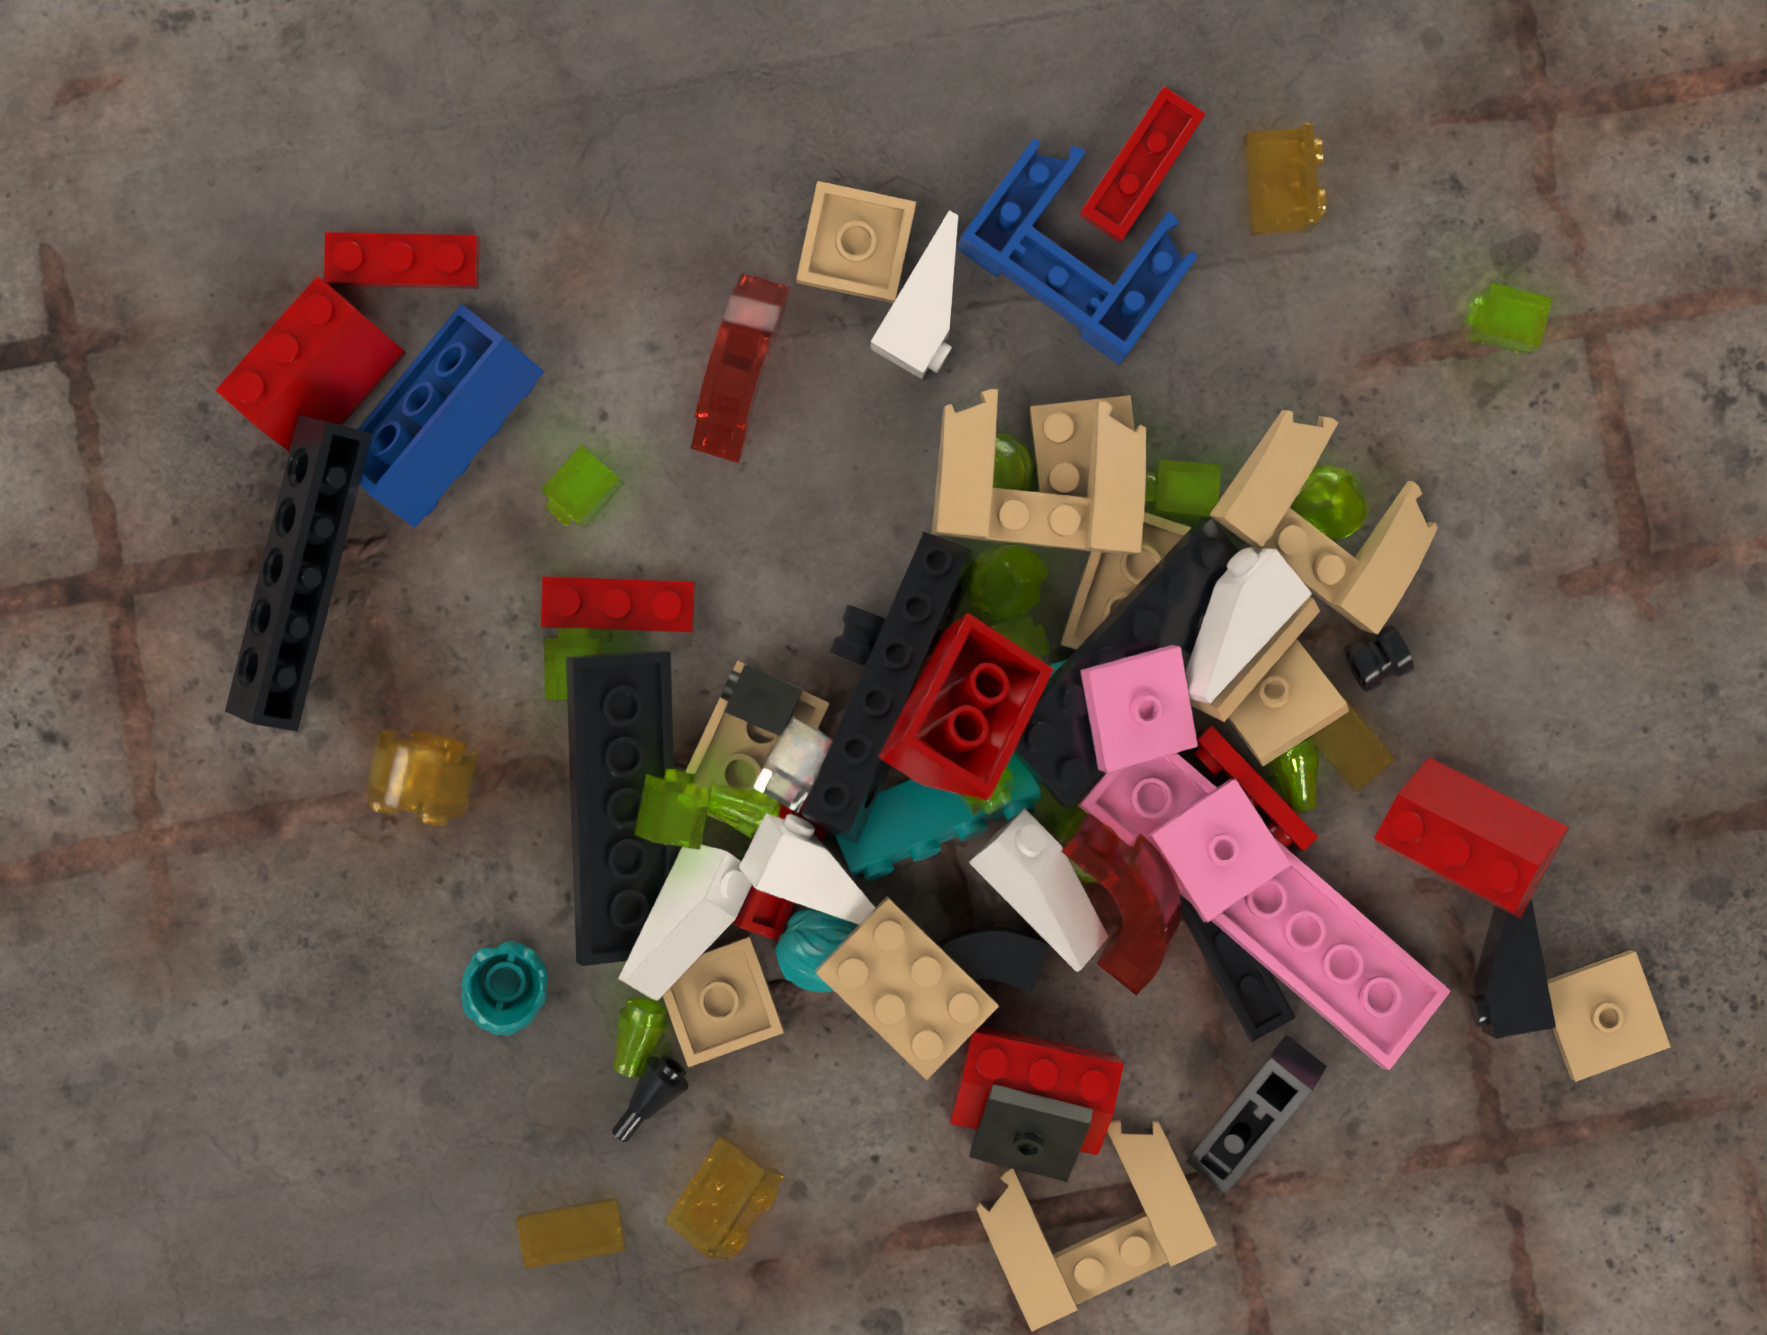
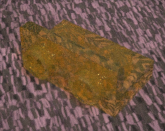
M1302 122L1298 129L1247 132L1244 136L1250 236L1310 233L1319 224V217H1325L1327 206L1324 186L1317 187L1316 167H1321L1323 163V142L1321 136H1314L1313 122Z
M719 1137L664 1222L707 1258L729 1260L744 1249L751 1236L750 1228L758 1216L766 1212L775 1202L779 1193L777 1187L784 1175L777 1169L764 1167L729 1138Z

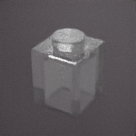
M792 718L767 759L753 788L798 813L812 790L833 740L825 736L819 729Z

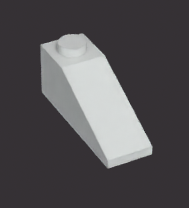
M950 210L871 340V350L922 380L929 369L938 373L952 349V346L945 342L950 330L958 215Z
M1252 546L1242 549L1229 560L1227 564L1228 570L1216 582L1185 672L1190 699L1211 704L1312 594L1276 549Z
M1026 809L1022 810L998 830L969 861L980 875L1076 972L1086 965L1107 940L1108 935L1061 844Z
M766 813L739 866L753 887L806 907L860 924L875 907L814 835L815 827L795 815L788 814L784 820Z
M685 840L618 979L648 998L658 1001L736 919L752 886L739 868L741 861L727 851Z

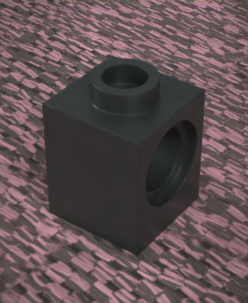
M745 664L741 673L732 670L720 698L728 701L724 712L782 737L786 732L804 689Z

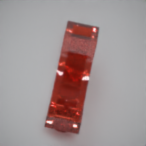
M741 273L729 299L709 358L694 416L697 420L690 449L739 463L744 452L761 379L773 345L781 330L790 287Z
M1088 813L1078 823L1061 852L1101 883L1115 898L1121 911L1123 923L1111 935L1096 964L1133 994L1137 995L1155 977L1179 929L1181 899L1178 885L1168 863L1146 837L1140 833L1128 845L1118 837L1111 827L1102 824Z

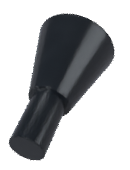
M665 1055L661 1056V1058L654 1056L647 1058L630 1099L629 1108L612 1129V1133L620 1141L628 1142L645 1119L652 1117L688 1089V1083L684 1078L686 1071L676 1060Z

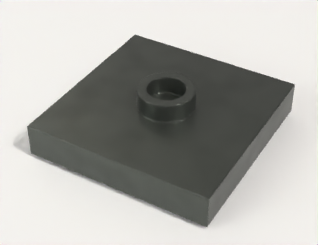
M992 1084L971 1143L969 1158L1067 1182L1091 1125L1093 1109Z

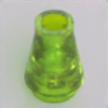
M1313 736L1308 737L1271 761L1286 803L1294 812L1308 811L1318 807L1316 794L1320 748L1314 746Z
M711 782L703 797L701 810L714 815L753 840L766 813L779 817L782 803L779 800L773 799L771 792L724 786Z
M630 997L627 999L625 1007L619 1009L615 1059L612 1065L614 1071L628 1077H640L647 1058L651 1055L668 1024L664 1019L666 1014L664 1006L649 999Z

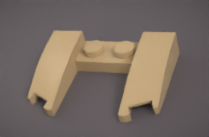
M989 389L981 392L982 404L955 413L952 404L943 407L932 535L1131 556L1141 553L1146 482V428L1139 425L1134 432L1109 416L1113 409L1112 405L1104 401L1096 402L1087 498L993 488L998 390Z
M1282 410L1214 507L1210 516L1248 545L1276 549L1314 595L1359 629L1378 635L1418 571L1438 527L1435 522L1426 523L1416 502V499L1422 495V492L1415 482L1407 481L1362 548L1353 557L1290 508L1311 474L1338 422L1333 418L1319 416L1317 426L1293 423V411Z
M1111 1120L1108 1128V1134L1144 1212L1053 1254L1013 1168L1005 1169L1000 1175V1179L1008 1187L990 1210L987 1209L981 1202L977 1204L976 1210L1031 1332L1077 1311V1304L1167 1262L1172 1267L1217 1246L1158 1121H1152V1134L1121 1133L1120 1120Z

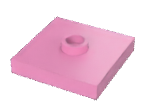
M1170 645L1081 670L1099 771L1109 773L1198 746L1180 646Z
M1235 778L1228 780L1147 835L1203 922H1209L1291 866L1289 860Z

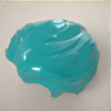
M812 908L796 912L788 921V929L785 933L781 934L775 948L778 964L785 979L804 990L812 992L834 991L816 974L815 969L859 924Z
M513 940L502 942L495 948L485 947L477 950L473 954L462 977L461 1002L465 1015L473 1020L480 1029L490 1031L493 1035L503 1034L510 1036L528 1027L535 1020L546 1001L548 987L546 966L536 951Z

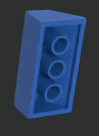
M460 304L357 429L372 433L360 486L375 500L416 528L425 516L434 511L439 499L455 479L467 471L471 460L488 439L499 432L503 421L516 405L532 392L536 381L545 371L463 304Z

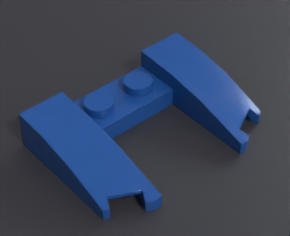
M1033 139L961 235L956 249L996 278L1000 273L1008 277L1079 328L1082 332L1078 337L1117 365H1120L1198 256L1193 251L1187 254L1186 257L1181 258L1168 235V232L1176 228L1179 222L1175 215L1168 211L1116 284L1113 285L1034 229V226L1084 158L1086 151L1080 147L1071 146L1067 161L1039 156L1037 151L1040 140Z

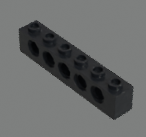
M298 415L225 712L250 724L298 732L372 433Z
M923 532L802 810L803 816L814 827L856 844L858 843L891 766L878 758L942 632L951 626L976 568L970 548Z

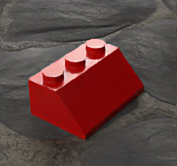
M317 275L215 391L254 426L289 452L298 415L342 425L406 354V351L335 288Z
M967 613L942 632L878 758L921 785L978 799H990L1052 674L1053 668Z
M1428 757L1397 794L1373 839L1383 848L1521 919L1569 827Z
M979 1026L966 1042L950 1124L977 1129L991 1086L995 1084L1093 1109L1091 1125L1080 1152L1099 1155L1114 1115L1124 1063L1116 1054Z

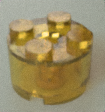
M382 729L377 732L365 794L369 797L367 808L386 814H396L398 809L417 813L416 820L435 826H446L449 817H460V815L467 812L479 750L475 748L465 753L467 743L428 732L412 730L411 737L408 739H396L398 729Z

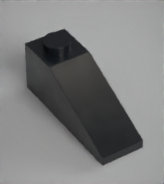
M1532 898L1521 919L1497 906L1494 907L1473 981L1476 996L1470 997V1010L1476 1027H1482L1484 1033L1495 1039L1556 1028Z
M1286 1034L1188 1157L1186 1163L1227 1194L1310 1095L1327 1066Z

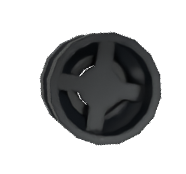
M847 605L842 616V621L845 625L843 635L834 638L829 652L865 666L886 618Z
M1392 625L1382 629L1378 635L1376 634L1374 639L1368 642L1358 640L1344 648L1350 669L1365 692L1380 687L1383 679L1391 675L1401 677L1414 670L1413 660L1408 647L1398 630Z

